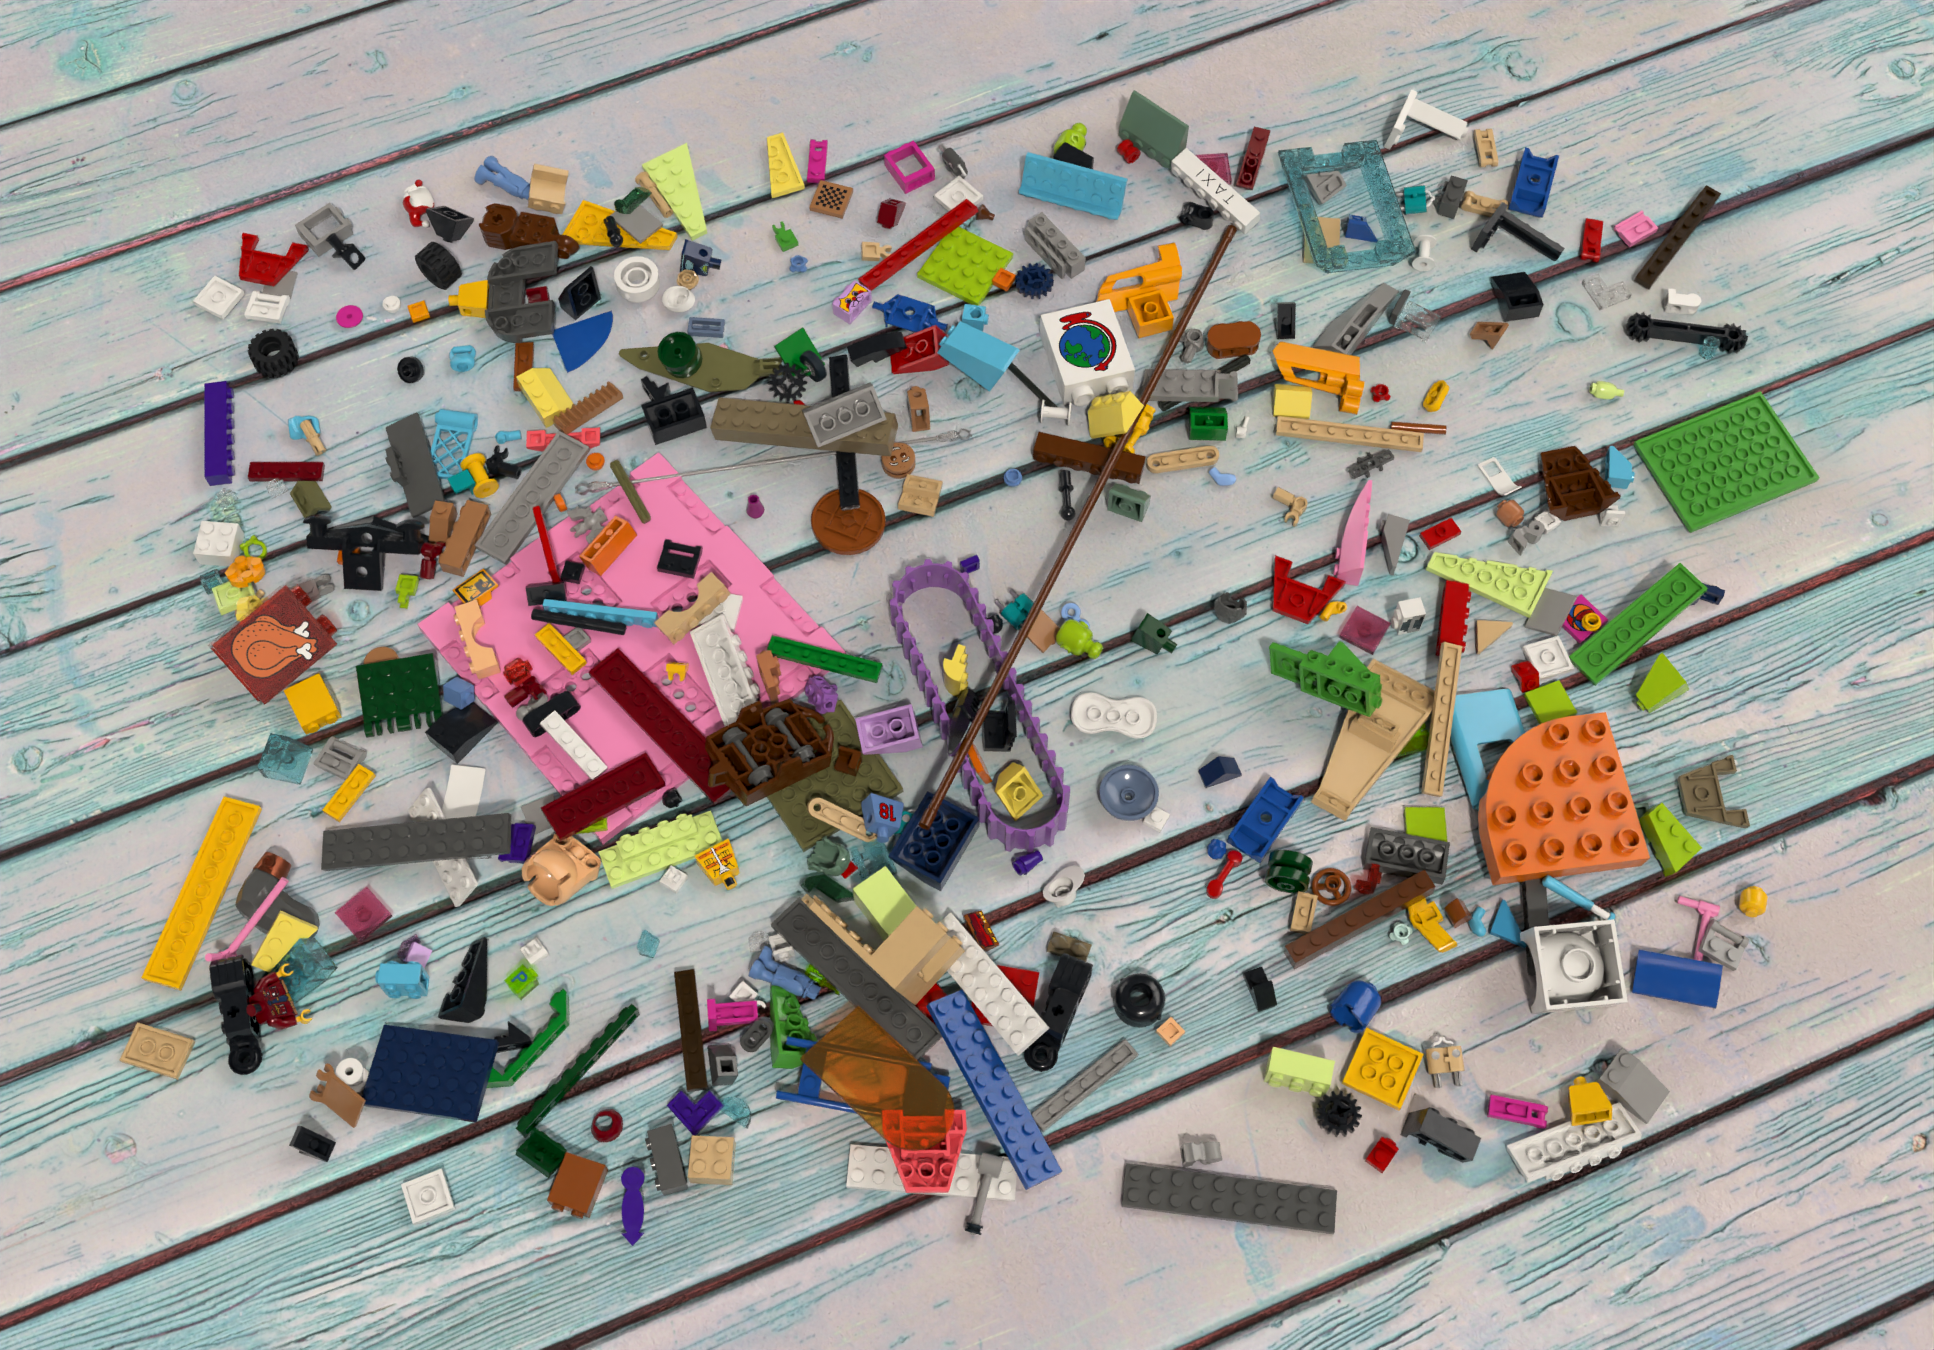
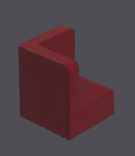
M547 286L526 289L528 303L550 300Z

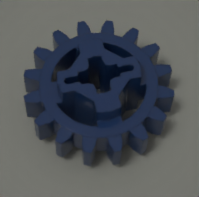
M1029 263L1028 268L1022 266V271L1018 270L1015 280L1019 293L1024 292V297L1030 295L1031 299H1034V296L1040 299L1042 294L1046 297L1047 291L1051 292L1054 285L1053 274H1050V269L1045 270V265L1038 267V263L1035 266Z

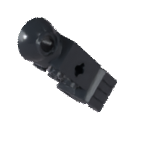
M1063 953L1051 978L1048 987L1049 996L1046 1001V1013L1042 1012L1040 1015L1049 1026V1029L1024 1052L1025 1062L1034 1071H1048L1056 1064L1058 1052L1063 1045L1092 975L1093 964ZM1044 1053L1046 1059L1038 1060L1035 1055Z
M238 955L219 961H212L209 970L211 988L215 999L219 1002L221 1015L223 1014L224 1021L221 1022V1029L223 1034L226 1035V1043L230 1047L229 1067L234 1073L248 1075L255 1072L262 1062L263 1054L259 1044L262 1038L260 1024L256 1016L251 1017L246 1011L247 1006L250 1005L249 997L254 995L253 970L250 962L244 958V955ZM251 1056L247 1063H243L245 1057Z

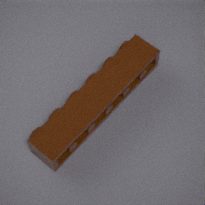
M1038 432L1033 449V460L1054 464L1058 467L1072 468L1075 471H1085L1093 475H1100L1113 449ZM1122 451L1109 478L1124 480L1131 484H1140L1146 456Z

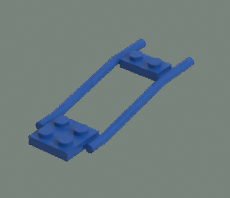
M787 1037L786 1045L807 1049L798 1094L777 1091L776 1099L882 1118L881 1109L819 1098L827 1052L909 1067L910 1070L902 1107L903 1117H922L923 1115L943 1117L951 1077L931 1074L932 1063L923 1061L914 1063L907 1058Z

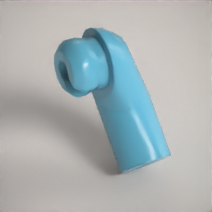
M520 430L510 432L499 431L496 433L495 438L497 443L504 444L507 441L522 439Z
M1481 907L1475 909L1472 914L1473 919L1468 922L1472 932L1478 937L1486 934V928L1481 921L1486 911Z

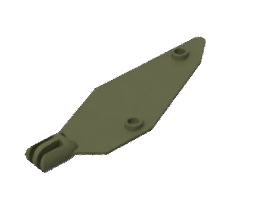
M697 343L703 358L701 367L690 377L675 378L668 373L659 360L658 346L628 348L619 351L621 358L638 369L707 392L746 390L759 377L769 376L770 374L774 375L772 370L774 368L779 370L778 366L782 363L781 357L758 359L711 343Z

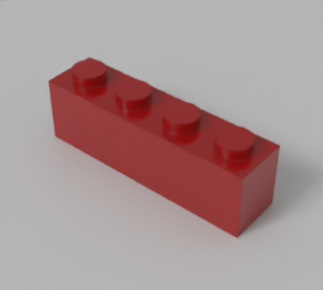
M1446 580L1442 594L1436 656H1440L1441 643L1443 642L1462 646V653L1465 651L1466 642L1463 641V636L1467 634L1468 625L1465 624V619L1469 617L1470 608H1467V602L1470 603L1471 591H1468L1469 584Z

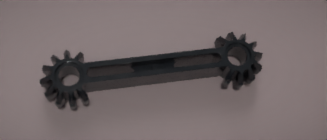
M1636 312L1633 316L1629 317L1626 324L1627 336H1632V340L1638 339L1639 343L1642 340L1647 342L1650 338L1717 346L1722 347V352L1727 350L1729 354L1732 352L1737 354L1740 350L1744 349L1748 340L1746 330H1741V325L1736 327L1734 323L1731 326L1726 323L1724 327L1651 319V314L1647 316L1644 312L1641 315Z

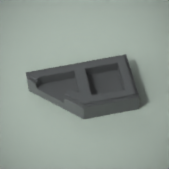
M1405 289L1391 312L1389 324L1395 326L1411 291Z

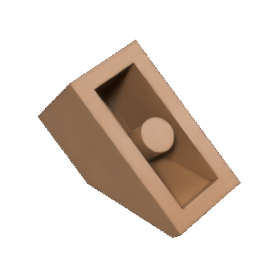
M435 500L430 515L429 543H446L447 538L451 537L453 525L458 515L453 503Z

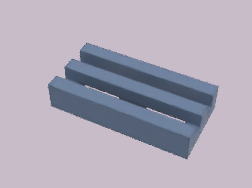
M689 317L687 333L690 336L723 338L725 319Z

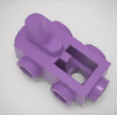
M821 676L809 677L805 687V695L808 697V702L815 705V711L821 714L835 711L838 698L836 693L837 685H829Z

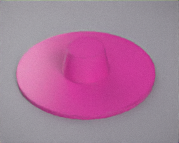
M354 305L342 307L336 315L337 323L344 328L357 326L363 318L362 310Z

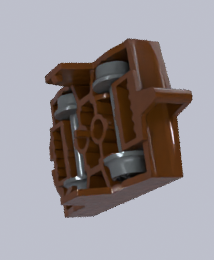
M790 698L764 709L760 701L750 704L740 710L736 722L706 737L705 749L714 765L709 770L708 786L714 787L726 784L745 806H749L830 767L834 743L833 730L829 724L825 725L823 730L826 737L822 740L807 720V717L815 719L819 724L824 723L825 718L813 709L793 703Z

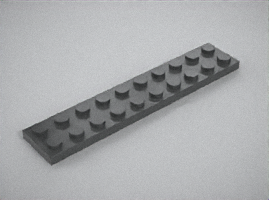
M501 813L323 831L321 870L334 871L510 854L511 814Z
M799 897L771 923V927L786 942L793 946L810 965L914 1063L919 1061L942 1038L937 1026L914 1004L891 987Z
M1126 1163L1122 1207L1334 1234L1337 1190Z

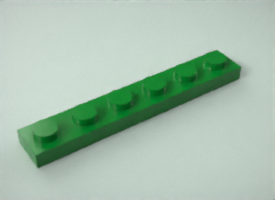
M773 635L767 650H771L773 657L777 656L780 659L873 683L878 682L883 667L882 663Z

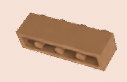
M467 500L465 506L461 507L460 517L453 525L452 535L447 538L446 548L439 556L438 562L443 572L464 577L475 553V544L482 536L491 517L488 505Z

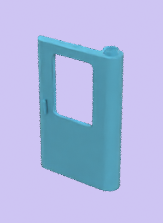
M1510 689L1456 695L1450 739L1472 808L1477 809V811H1479L1480 799L1487 792L1489 783L1486 779L1487 775L1477 745L1501 741L1513 743L1525 733Z

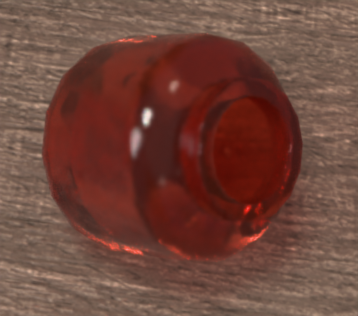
M516 658L504 666L505 671H503V675L510 685L519 686L531 677L530 671L533 668L528 660L523 661L521 658Z

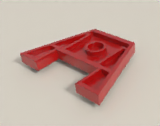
M1275 555L1273 612L1309 624L1345 586L1346 581L1328 575L1323 589H1317L1288 578L1287 576L1293 562Z

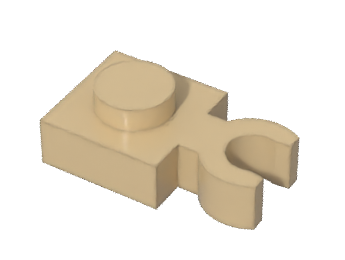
M862 242V260L879 261L880 257L885 259L891 255L886 252H891L892 246L885 245L880 247V244L877 242Z

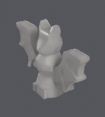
M576 506L573 510H567L566 512L572 521L584 519L583 522L570 529L571 532H576L575 538L585 534L587 530H591L589 535L586 536L588 544L605 528L601 524L608 521L600 507L596 509L595 513L591 512L590 507L581 509Z

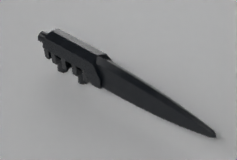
M970 688L961 692L952 712L953 718L948 739V753L950 755L962 740L970 722L972 723L979 710L980 700Z

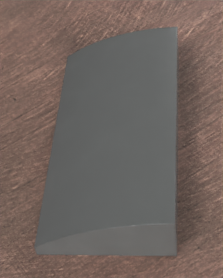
M1371 827L1363 869L1410 878L1425 870L1433 883L1443 885L1446 878L1450 842Z

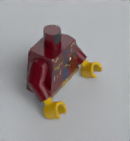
M288 963L282 965L278 972L275 973L274 971L258 981L254 988V995L249 997L250 1005L246 1009L249 1016H256L259 1024H268V1026L278 1030L295 1026L298 1022L308 1024L312 1020V1018L305 1019L303 1017L304 1014L310 1013L311 1010L309 1009L303 1010L300 1016L295 1017L298 1013L284 980H279L280 977H287L293 973V971L288 974L284 972V967L289 965Z

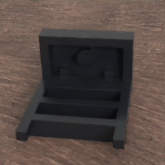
M1008 697L1002 713L987 714L982 724L984 751L1011 752V747H1013V742H1015L1017 737L1015 700H1012V697Z

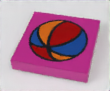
M1582 594L1577 597L1562 626L1579 644L1596 632L1587 631L1583 628L1581 621L1586 614H1597L1601 619L1600 628L1608 622V619Z

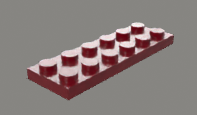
M645 752L542 806L541 811L561 842L666 785Z

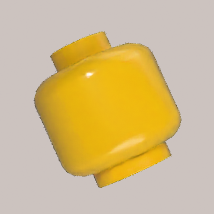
M1750 886L1741 892L1739 908L1748 917L1754 918L1762 915L1766 911L1768 896L1760 887Z

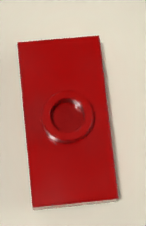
M1451 517L1421 532L1419 537L1427 548L1431 550L1461 535L1462 531Z

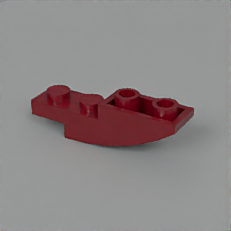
M1254 126L1237 180V187L1253 190L1271 130Z

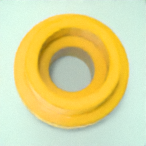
M1589 613L1582 618L1581 623L1584 629L1593 632L1600 628L1601 619L1597 614Z

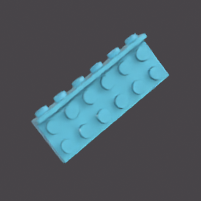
M1028 152L1025 158L1019 194L1037 198L1044 202H1052L1059 206H1067L1078 211L1089 212L1092 215H1100L1108 219L1118 220L1123 208L1128 179Z

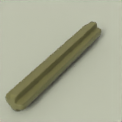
M618 460L611 462L610 468L643 524L649 522L651 516Z

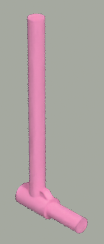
M281 877L229 948L223 952L207 953L205 960L219 961L229 957H236L237 949L289 881Z
M1679 896L1678 904L1695 908L1702 915L1694 960L1702 961L1703 954L1698 950L1710 918L1718 916L1720 906Z

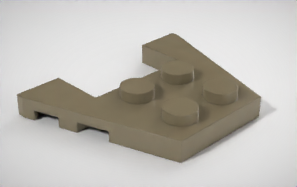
M1733 755L1678 777L1677 781L1685 816L1744 829L1750 826L1746 809L1725 810L1717 775L1735 774L1737 772Z

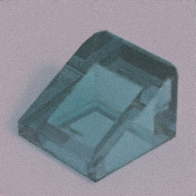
M218 569L200 575L202 586L208 595L213 593L212 588L223 584Z
M644 930L637 945L639 954L654 958L660 940Z

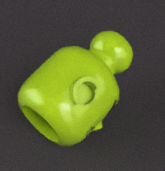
M1075 123L1071 129L1063 131L1054 145V154L1064 142L1083 151L1086 146V126L1082 123Z
M1074 619L1065 621L1056 635L1057 644L1067 650L1068 653L1076 656L1086 652L1091 659H1097L1103 650V645L1100 642L1092 641L1093 633L1083 621L1078 622Z

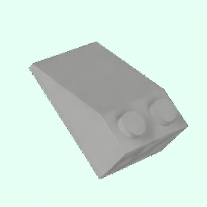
M1624 1048L1620 1049L1597 1080V1083L1600 1084L1607 1096L1617 1103L1620 1102L1626 1110L1645 1124L1650 1121L1670 1092L1638 1058Z

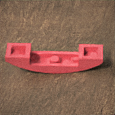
M600 427L582 428V432L567 434L589 446L590 449L600 445ZM545 430L527 431L526 447L530 450L543 452L557 433L546 434Z

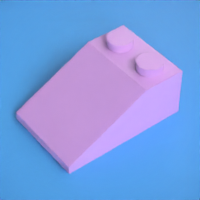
M912 704L855 719L863 755L902 753L923 748Z

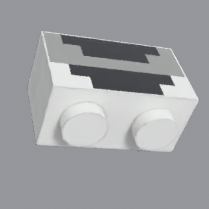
M1421 597L1398 602L1393 618H1391L1392 628L1396 629L1397 635L1420 631L1426 616Z

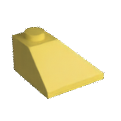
M1012 762L998 776L995 793L1014 821H1017L1044 796L1027 769L1022 765Z

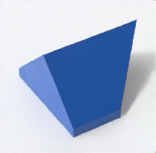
M1349 214L1345 238L1379 243L1367 224L1366 217Z

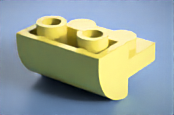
M958 644L952 660L944 658L943 661L944 686L950 694L959 697L961 692L968 687V673H966L968 654H966V646Z

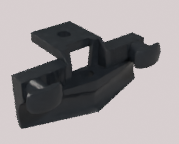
M310 515L303 520V523L310 525V533L306 536L307 549L342 551L344 589L382 591V553L419 555L422 545L426 542L429 543V536L420 533V530L425 528V525L418 520H404L394 524L372 516L327 528V524L331 523V519L325 515ZM364 533H369L372 536V541L365 540ZM358 547L373 548L372 554L352 552ZM364 567L367 570V575L360 574L358 568Z

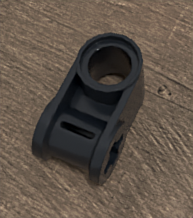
M1194 202L1185 203L1184 211L1179 216L1181 223L1202 230H1208L1213 226L1214 211L1212 208L1198 205Z

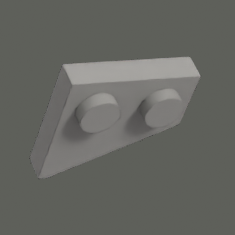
M1339 171L1303 176L1319 205L1324 204L1347 186Z

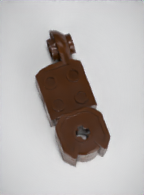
M497 203L486 206L487 212L483 216L482 223H479L482 236L488 247L508 250L525 245L556 241L558 244V257L562 259H568L569 256L576 254L580 249L578 242L573 238L559 234L554 217L521 212L517 216L512 206Z

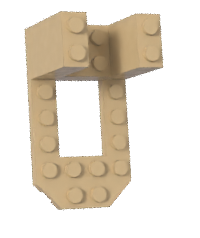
M806 894L801 899L891 987L914 1005L923 998L965 952L961 947L963 943L955 935L951 938L947 934L949 929L940 921L936 924L932 920L934 916L926 908L921 910L916 906L875 951L869 944L863 945L860 942L862 938L855 931L850 930L849 932L846 929L849 925L832 912L817 896L814 895L812 898Z

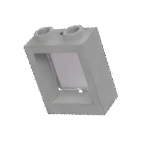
M331 203L326 204L295 224L299 236L318 257L333 248L326 241L330 234L335 233L342 242L354 235L351 230L353 226L349 219H344L339 208H334Z

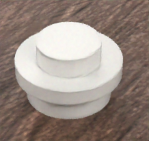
M388 296L383 300V308L389 313H395L400 309L401 302L398 297Z

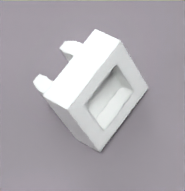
M670 866L659 882L677 894L688 879V876L675 867Z
M537 937L520 949L532 967L549 956Z

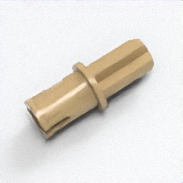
M309 420L301 422L300 427L307 438L306 442L310 443L315 455L319 456L326 452V448L319 438L320 434L316 433Z

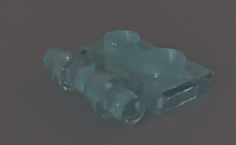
M877 839L863 844L864 853L860 854L858 849L851 851L852 861L858 867L859 876L862 881L885 866L892 875L897 874L893 861L888 857L889 853L885 844L878 842ZM868 859L872 865L869 869L864 864V861Z

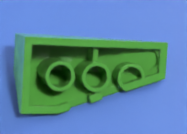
M771 986L770 1019L774 1024V1030L770 1035L772 1068L794 1069L803 1065L807 1048L786 1045L787 1037L816 1042L817 1039L808 1027L807 1018H804L800 1011V1004L796 996L779 986Z

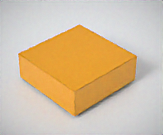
M424 300L407 306L413 323L430 318Z

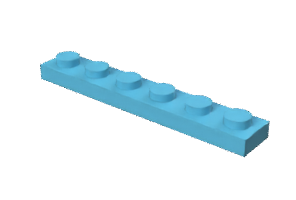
M544 599L543 602L545 611L623 623L627 626L657 627L654 622L659 619L657 612L550 599Z

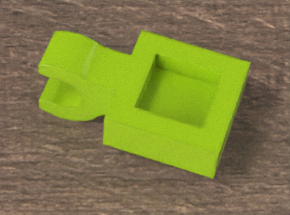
M399 574L395 591L396 594H399L397 602L400 603V608L407 609L409 606V596H415L419 583L418 576Z

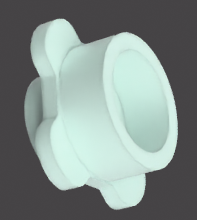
M1399 922L1394 923L1393 932L1389 935L1392 941L1397 940L1402 945L1408 944V937L1413 932L1412 928Z

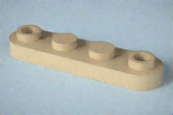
M1204 446L1152 454L1147 459V469L1152 473H1163L1214 465L1219 459V451L1214 446Z
M815 797L809 800L807 811L811 816L865 842L873 843L877 841L876 833L871 832L870 836L866 835L863 818L822 798ZM815 804H819L818 811L813 809Z

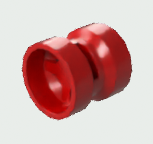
M1130 139L1122 141L1117 148V152L1124 156L1125 161L1129 164L1135 162L1141 154L1140 150L1134 147Z

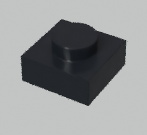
M566 561L561 574V580L580 584L585 570L584 564Z

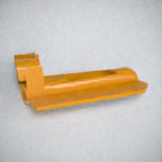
M1176 244L1159 245V258H1157L1158 262L1108 276L1098 291L1096 302L1110 299L1114 312L1127 310L1128 298L1161 289L1167 301L1177 300L1179 283L1182 277V266L1180 265ZM1135 276L1143 278L1142 284L1112 289L1117 280Z
M1281 341L1272 350L1277 365L1286 381L1341 396L1339 411L1357 415L1365 381H1360V357ZM1291 367L1320 372V379L1315 381L1296 377Z

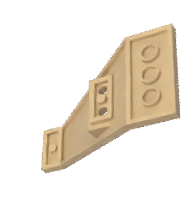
M1375 659L1370 662L1367 668L1371 672L1380 675L1382 704L1378 709L1376 708L1370 717L1348 709L1320 787L1311 801L1314 805L1344 821L1348 819L1354 808L1425 723L1433 708L1435 694L1433 689Z

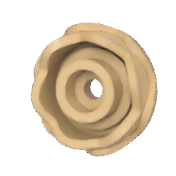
M685 269L678 274L676 281L678 286L691 290L697 286L699 277L694 271Z

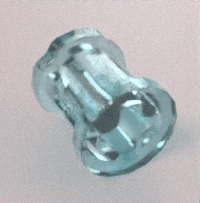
M1708 336L1704 339L1703 346L1699 349V355L1707 360L1712 359L1717 348L1720 346L1719 340L1714 336Z

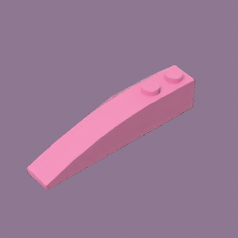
M1368 480L1359 494L1346 524L1341 546L1336 550L1335 559H1338V564L1334 566L1333 575H1336L1338 579L1346 581L1348 585L1358 586L1364 569L1368 537L1367 527L1369 524L1368 516L1370 512V505L1368 503L1371 500L1372 480Z

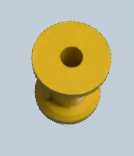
M481 453L465 457L460 467L462 471L468 469L475 481L474 495L477 498H486L498 490L499 484L495 479L488 477L483 467L486 459Z

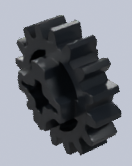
M786 363L784 368L780 364L778 366L779 370L774 368L772 370L774 375H769L772 381L767 382L768 385H772L769 392H775L773 397L779 396L780 402L784 398L786 403H789L790 399L796 401V396L801 398L802 394L800 392L806 391L803 385L807 384V381H803L806 375L800 374L802 369L796 370L795 364L789 367V363ZM784 372L781 379H776L778 374ZM791 372L794 373L798 379H795L791 375ZM786 378L788 379V382L792 383L789 385V387H787L786 384H783ZM777 387H780L783 390V393H781L777 389ZM793 387H799L794 394H791Z
M1332 1091L1330 1097L1325 1094L1323 1096L1324 1101H1319L1318 1105L1321 1108H1317L1315 1113L1320 1115L1316 1121H1322L1320 1128L1326 1127L1328 1135L1333 1131L1335 1137L1339 1133L1346 1137L1347 1131L1352 1134L1355 1131L1354 1127L1358 1128L1360 1123L1357 1120L1362 1118V1115L1358 1114L1361 1106H1355L1357 1099L1351 1101L1350 1093L1345 1097L1343 1096V1091H1340L1338 1095ZM1331 1103V1110L1325 1112L1326 1106ZM1352 1116V1121L1347 1125L1346 1118Z

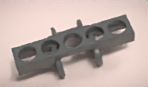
M1389 449L1374 457L1373 454L1368 452L1366 457L1362 459L1358 457V465L1350 468L1348 472L1349 474L1351 473L1353 479L1365 474L1369 478L1370 470L1379 468L1380 472L1383 471L1382 465L1394 460V455Z

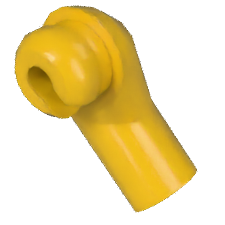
M1340 601L1330 602L1319 617L1327 622L1332 614L1345 612L1347 605Z

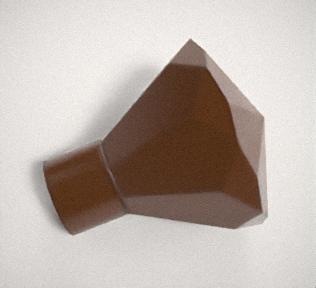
M981 204L978 208L979 212L976 213V220L989 219L993 221L995 214L990 213L986 206Z

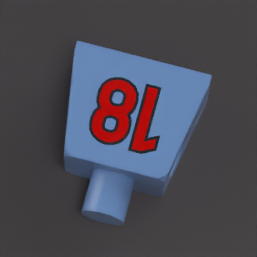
M871 793L861 802L865 829L876 833L878 842H888L889 837L900 828L904 803Z

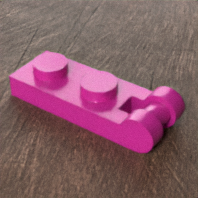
M810 139L807 183H819L820 180L825 181L828 140H822L821 142ZM816 148H822V151H816Z
M1490 1095L1487 1117L1530 1125L1540 1129L1546 1128L1547 1121L1545 1120V1115L1548 1114L1547 1106ZM1532 1112L1537 1113L1536 1118L1531 1117Z

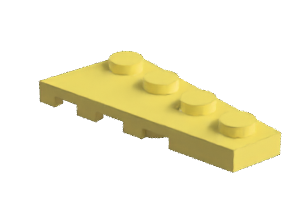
M779 133L767 137L772 198L805 189L784 134Z

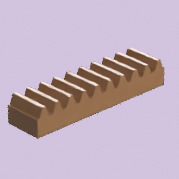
M608 381L607 386L604 387L602 385L600 391L596 389L595 394H589V398L585 396L583 401L579 400L576 406L572 404L571 409L566 408L565 413L561 411L559 417L555 415L553 420L554 426L567 435L622 400L623 394Z

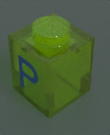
M523 964L504 980L508 988L520 1000L539 985L536 979L538 974L531 967L527 969Z

